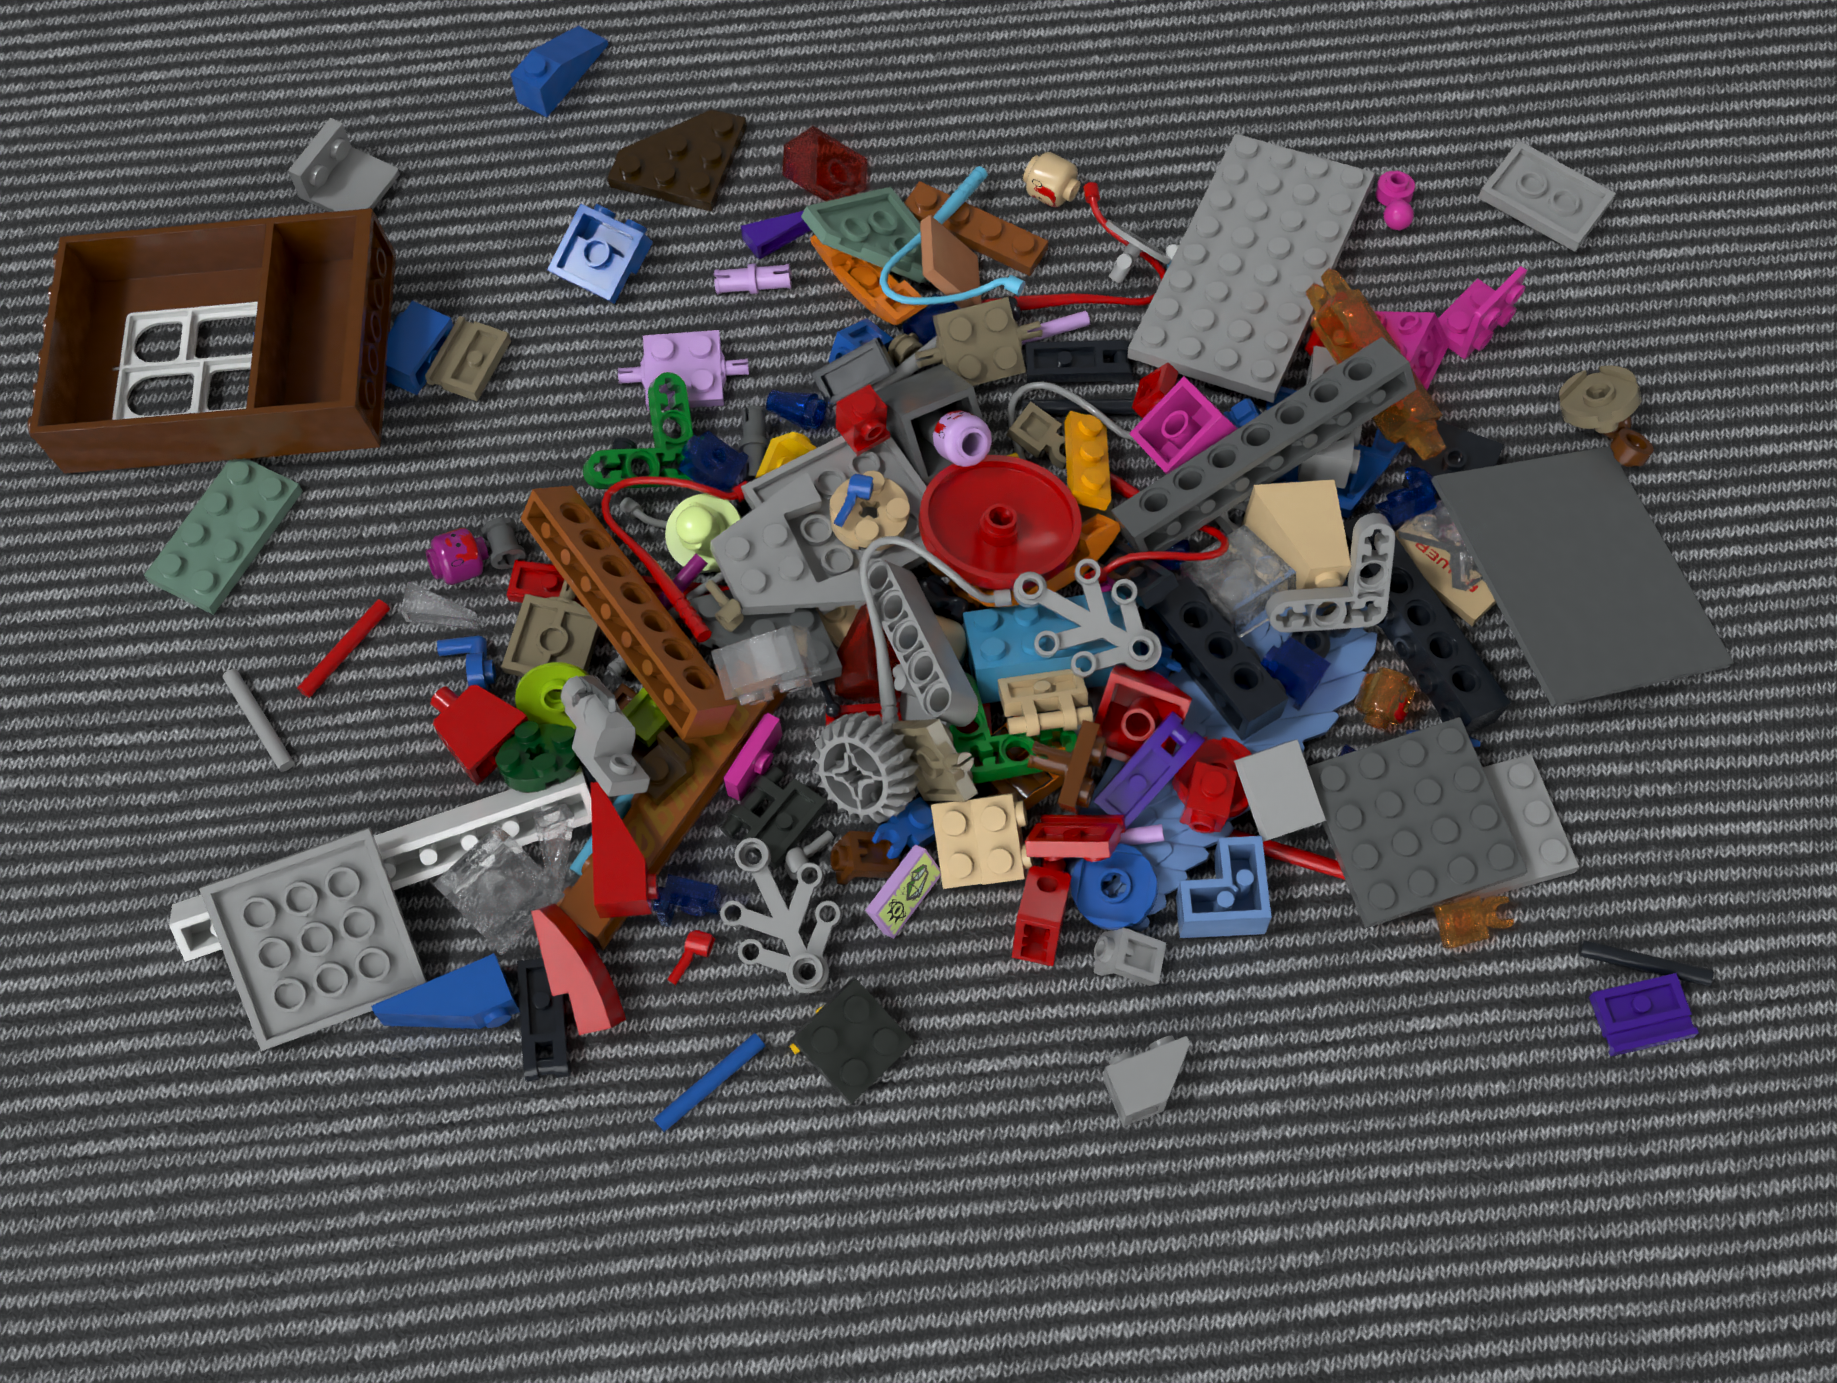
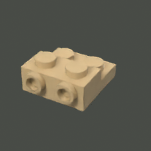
M1016 792L972 798L966 802L951 801L931 805L943 889L1027 878L1028 869L1034 866L1033 857H1027L1021 827L1028 825L1025 802L1017 801Z

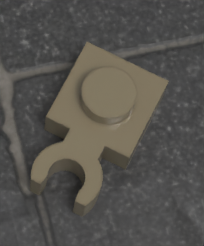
M1030 402L1009 428L1006 436L1036 458L1044 450L1049 454V459L1054 466L1060 469L1065 467L1066 457L1059 451V449H1066L1065 436L1057 434L1062 424Z

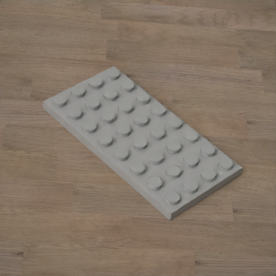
M1235 133L1128 347V358L1156 367H1161L1169 362L1179 372L1178 374L1274 403L1374 183L1375 172Z

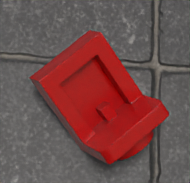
M1196 761L1192 769L1186 802L1179 822L1189 825L1192 830L1199 833L1221 832L1229 817L1237 771Z

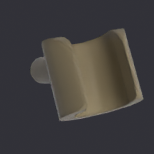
M710 580L706 583V588L721 607L715 614V617L723 628L732 632L744 621L740 604L735 599L729 600L714 580Z

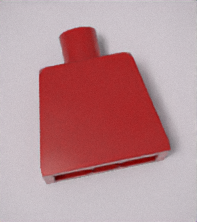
M475 684L469 686L460 696L448 686H444L433 695L430 702L441 713L432 723L439 738L477 786L497 768L495 757L501 746L511 736L515 735V728L521 723L529 721L527 715Z
M1042 859L1040 867H1029L1016 919L1011 958L1054 966L1072 876L1065 872L1066 862L1063 859L1057 861Z

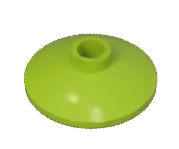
M552 662L539 665L527 672L519 681L515 692L516 708L527 715L529 721H534L538 725L558 724L571 726L573 729H576L577 727L564 710L565 706L561 700L562 691L553 692L551 690H562L568 679L589 674L580 667L569 663Z

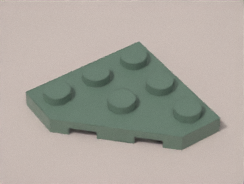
M891 187L808 205L801 216L822 244L884 268L892 256L920 232L919 221ZM921 244L898 261L891 271L919 283L927 282L928 280L923 276Z

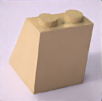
M1335 479L1254 485L1241 524L1243 526L1242 531L1245 536L1247 535L1250 538L1253 546L1260 552L1262 560L1284 590L1342 587L1350 571L1351 561ZM1324 602L1318 608L1327 607L1330 604H1334V602Z

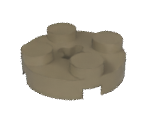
M1606 365L1599 366L1600 373H1593L1587 376L1586 370L1575 374L1563 384L1559 391L1563 420L1573 426L1595 429L1598 433L1612 432L1617 429L1619 422L1631 416L1642 402L1636 377L1626 368Z

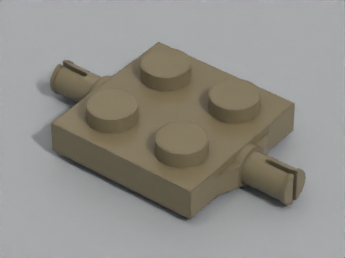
M1008 297L934 315L932 317L937 333L936 347L915 352V359L930 356L928 359L917 361V366L922 368L940 362V364L945 365L972 386L1025 373L1026 368L1021 352L1022 341L1042 337V330L1027 332L1028 330L1041 327L1039 321L1018 326L1013 319Z
M565 579L559 597L542 598L525 594L501 666L504 673L523 677L531 669L552 662L569 663L580 667L586 672L588 671L601 628L587 609L575 602L576 594Z
M940 719L904 720L893 724V732L896 735L905 734L902 741L904 746L914 749L910 760L919 765L913 774L920 780L916 786L924 801L966 802L978 793L972 782L973 775L970 770L974 764V759L969 758L972 755L968 752H956L953 746V736L950 730L941 723Z

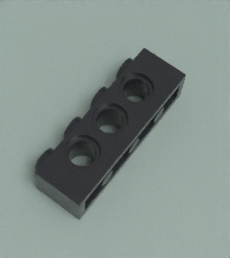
M1186 576L1178 581L1180 586L1170 592L1162 602L1151 606L1149 609H1145L1143 619L1153 632L1173 649L1172 655L1181 664L1199 689L1241 741L1279 719L1289 697L1283 684L1277 678L1271 677L1261 665L1256 651L1249 646L1246 647L1237 636L1231 621L1227 617L1221 616L1214 608L1207 592L1202 587L1196 586L1190 577ZM1186 623H1195L1200 628L1191 627ZM1211 653H1219L1225 658H1216ZM1236 683L1245 684V685H1247L1250 689H1249V690L1242 689V688L1238 687V686L1236 685Z

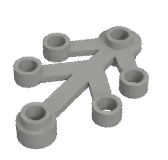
M1092 559L1081 560L1075 569V579L1082 585L1089 611L1048 589L1045 579L1038 573L1026 572L1016 579L1013 594L1015 600L1021 606L1033 608L1042 605L1080 626L1059 633L1052 631L1040 632L1034 641V650L1039 656L1050 658L1059 650L1099 639H1104L1116 646V648L1095 655L1087 651L1076 653L1072 658L1070 667L1072 673L1079 678H1088L1094 671L1123 663L1130 669L1145 671L1156 665L1160 659L1162 652L1160 640L1153 632L1143 629L1135 602L1137 587L1131 580H1118L1111 591L1112 600L1117 605H1120L1126 629L1124 631L1110 622L1098 581L1100 566ZM1084 566H1090L1094 569L1095 576L1091 579H1085L1080 575V569ZM1032 581L1038 585L1039 590L1037 593L1029 595L1023 591L1022 586L1024 583ZM1121 586H1126L1131 590L1132 596L1129 599H1121L1118 597L1116 590ZM1042 638H1051L1054 641L1055 647L1051 651H1043L1039 647V641ZM1137 642L1145 643L1148 646V654L1145 656L1136 655L1133 651V645ZM1079 658H1087L1091 662V669L1086 672L1079 671L1076 668L1075 662Z
M757 838L744 839L736 847V863L744 871L753 874L772 917L748 910L742 903L731 900L722 906L720 911L721 919L731 927L745 926L782 939L790 956L767 950L761 942L755 939L744 940L738 948V956L745 964L751 966L761 964L786 973L789 984L799 992H817L824 987L829 978V965L823 954L832 928L837 926L842 920L841 908L832 901H824L817 906L815 910L817 924L807 948L799 932L813 892L824 881V872L815 863L809 862L800 866L797 871L798 884L788 909L768 867L771 861L769 847ZM752 850H760L762 854L760 862L750 864L748 862V854ZM811 868L816 869L818 873L817 880L811 884L805 883L803 879L805 871ZM733 906H738L741 909L740 918L734 922L729 921L727 917L728 910ZM826 907H834L836 910V917L831 922H824L822 920L821 913ZM751 944H755L759 948V955L754 960H748L745 957V949ZM806 964H812L816 969L815 976L810 980H804L801 976V970Z

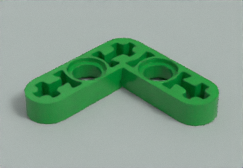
M671 372L661 373L651 382L648 388V401L655 448L596 451L586 460L583 466L584 479L590 486L595 489H609V487L621 480L638 477L631 470L633 459H642L648 464L650 469L649 476L659 477L660 475V477L689 480L695 475L697 459L688 394L685 382L680 376ZM665 384H667L668 390L675 392L669 399V404L667 394L660 393L659 391ZM668 405L670 406L669 411L662 412ZM665 420H674L680 425L682 430L680 438L674 439L666 435L663 429ZM675 459H677L678 465L685 466V470L680 475H678V471L675 468H666L659 473L660 466H668ZM600 461H602L604 468H616L621 463V470L611 471L605 478H603L601 472L595 471L594 468ZM638 484L627 486L623 489L673 486L658 484Z
M965 673L977 696L978 711L973 721L978 724L979 728L971 734L961 733L955 725L949 726L948 729L953 736V746L956 752H968L972 755L969 758L978 757L979 761L983 762V766L975 767V764H973L970 769L973 775V783H984L1043 772L1039 769L1028 768L1030 754L1037 756L1031 751L1035 741L1054 748L1056 747L1052 746V743L1060 742V745L1065 747V751L1072 752L1078 737L1073 730L1064 731L1063 727L1041 730L1040 735L1029 737L1025 733L991 737L977 683L971 675ZM1021 747L1028 751L1029 757L1023 761H1013L1007 757L1006 752L1010 748ZM993 752H999V764H995Z

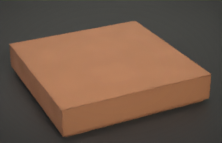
M929 215L920 221L923 276L946 296L980 287L978 256L933 216ZM981 295L954 303L961 309L981 304Z

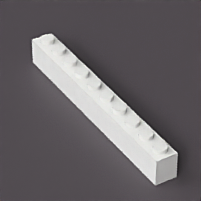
M581 766L568 780L561 784L558 778L545 783L546 790L520 792L510 789L375 835L374 838L393 889L396 890L454 870L466 857H468L466 859L467 862L463 865V861L461 867L471 864L473 859L477 862L476 856L482 854L481 852L484 849L487 853L482 855L480 860L591 823V794ZM490 834H493L491 840L488 843L483 844V841L485 840L487 835L489 836ZM480 843H482L480 845L482 846L480 850L478 848L474 850ZM472 851H478V852H477L476 854H474V855L472 856V858L469 860V854H470ZM202 895L172 904L169 926L185 962L222 949Z

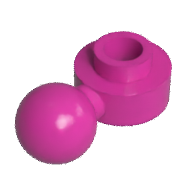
M1389 171L1382 174L1375 191L1377 200L1384 206H1387L1384 211V221L1393 230L1407 228L1414 218V211L1409 203L1413 197L1415 183L1409 175L1401 171Z

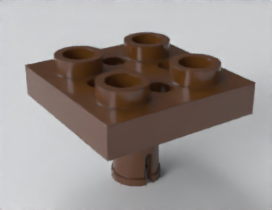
M1083 720L1072 752L1044 745L1038 741H1035L1031 750L1033 754L1048 759L1030 754L1028 768H1035L1064 777V783L1058 799L1062 812L1079 815L1081 807L1088 809L1090 807L1096 784H1093L1094 779H1091L1094 766L1102 767L1108 748L1107 738L1103 737L1100 724Z

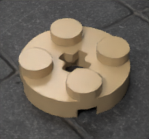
M867 471L863 474L873 477L874 486L870 500L856 499L855 506L852 508L843 527L835 525L834 520L847 497L850 479L842 483L830 499V522L835 536L843 544L859 550V546L867 548L873 541L881 537H903L907 529L910 517L908 498L898 484L888 478H884L878 471ZM874 507L877 509L878 517L873 519L868 515L863 518L860 515L863 512V508ZM895 544L883 545L877 548L876 551L888 549Z

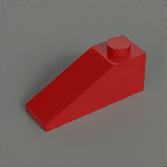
M598 782L591 783L594 906L599 918L652 914L651 900L658 899L659 897L657 874H650L644 856L605 791Z

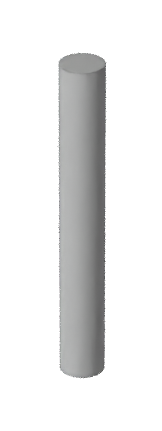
M230 669L223 674L225 683L279 771L284 772L292 768L294 765L293 759L238 670Z

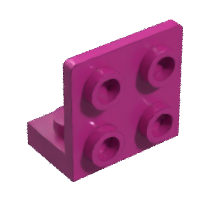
M1520 266L1496 291L1477 278L1438 318L1450 343L1448 346L1450 350L1465 360L1475 349L1478 351L1484 349L1494 334L1493 330L1498 325L1505 327L1517 311V308L1513 305L1518 301L1526 288L1522 284L1527 273L1524 267Z
M1367 312L1347 351L1359 352L1383 337L1410 363L1417 389L1405 396L1407 401L1421 402L1450 344L1434 312Z

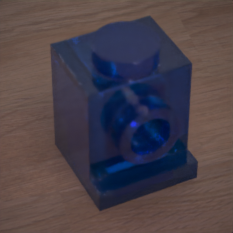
M707 431L698 437L693 435L687 441L681 452L685 457L678 470L697 483L726 491L734 485L749 455L744 452H737L714 434Z
M1289 636L1280 649L1275 645L1270 648L1263 658L1261 665L1271 677L1277 678L1283 684L1286 694L1296 700L1292 707L1300 711L1321 683L1331 663Z

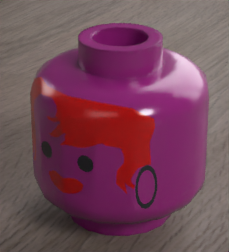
M459 528L435 536L431 541V548L426 549L427 561L436 580L442 579L448 585H454L480 576L483 572V560L489 559L483 538L481 536L475 538L466 528Z

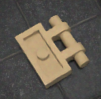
M1071 669L998 679V692L1005 717L1020 716L1007 718L1009 735L1025 733L1027 737L1040 735L1041 730L1062 727L1064 731L1077 730V725H1082L1083 720L1093 722L1091 706L1075 709V707L1088 706V694L1083 678L1075 676ZM1059 710V711H1055V712H1048V713L1037 714L1038 712Z

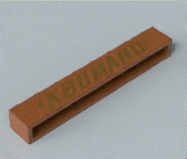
M735 658L727 668L726 679L722 684L738 704L723 734L684 741L693 752L691 760L695 773L658 806L644 793L634 794L631 800V808L622 821L644 856L650 874H659L725 782L724 776L764 714L769 713L773 715L790 692L792 685L791 681L787 680L788 675L769 667L762 670ZM591 854L582 867L581 877L573 887L568 886L561 893L557 905L575 922L593 945L604 950L628 916L599 918L594 906L593 854Z

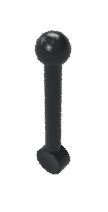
M826 680L818 682L827 704L825 712L829 717L836 718L841 714V706L839 703L834 702Z

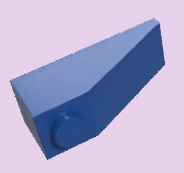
M577 26L532 49L510 74L518 103L548 117L609 45L608 40L581 26Z
M495 953L371 1006L374 1014L384 1026L481 1029L487 1026V1028H495L507 1023L511 1019V1015L520 1012L504 969Z

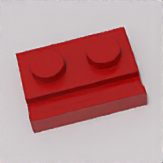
M1042 815L1040 817L1041 823H1036L1025 840L1027 857H1042L1046 861H1057L1065 857H1075L1096 862L1110 858L1121 840L1120 833H1125L1126 831L1124 815Z

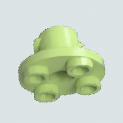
M709 494L691 496L682 501L673 510L668 519L665 531L667 548L672 557L683 567L697 553L708 563L700 573L720 572L721 570L710 549L711 540L742 517L737 509L727 500H722Z

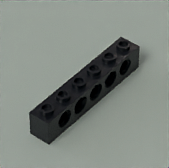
M1377 509L1343 522L1349 556L1351 555L1352 535L1356 522L1367 514H1380ZM1380 529L1374 530L1373 535L1367 537L1371 543L1372 550H1376L1374 539L1375 535L1381 532ZM1395 536L1388 610L1384 619L1376 625L1386 634L1394 646L1395 653L1411 671L1418 687L1427 695L1436 708L1442 722L1460 717L1467 734L1495 723L1511 704L1510 700ZM1377 563L1366 565L1361 570L1360 576L1370 578L1377 575L1381 565ZM1366 602V606L1368 607V605L1373 604V602Z

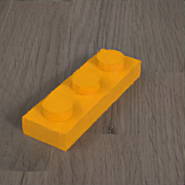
M1070 411L1064 421L1067 487L1075 497L1077 504L1106 511L1111 502L1107 426L1093 415H1084Z

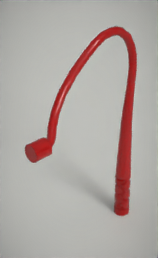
M1094 182L1084 185L1085 200L1087 203H1090L1095 218L1109 234L1127 247L1129 242L1105 225L1107 220L1102 215L1097 203L1100 200L1098 184ZM1141 251L1139 256L1156 269L1162 281L1166 270L1158 260ZM1078 293L1014 296V298L1017 299L1018 307L1021 308V311L1071 304L1142 306L1150 304L1155 294L1143 298ZM997 298L987 300L984 299L981 301V304L997 300Z
M1110 473V487L1112 491L1127 499L1140 492V490L1114 473ZM1206 524L1198 530L1217 538L1221 542V546L1218 549L1203 553L1163 551L1130 553L1115 559L1103 569L1100 568L1099 585L1107 581V575L1113 570L1132 561L1149 559L1204 561L1215 559L1227 552L1229 540L1220 530ZM1092 570L1089 573L1085 574L1084 578H1093L1095 576V571Z
M642 476L621 480L609 487L604 493L601 506L606 523L647 567L672 606L679 612L687 627L691 629L697 641L705 642L711 637V630L657 561L615 522L610 513L609 503L612 496L620 489L638 484L684 487L715 496L722 500L731 501L737 499L741 502L745 500L741 486L748 482L740 483L732 488V493H728L690 480L671 477Z

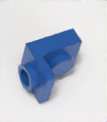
M866 318L837 332L829 356V363L878 337L881 338L888 352L893 338Z

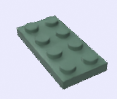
M249 459L229 460L146 571L144 577L149 583L214 615L302 494L303 490L298 483Z

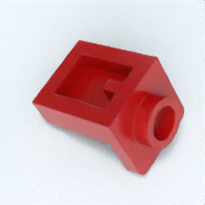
M1168 362L1140 379L1132 409L1141 418H1144L1175 386L1179 372Z

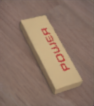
M1409 520L1395 532V536L1440 601L1469 625L1473 626L1496 603L1487 584Z

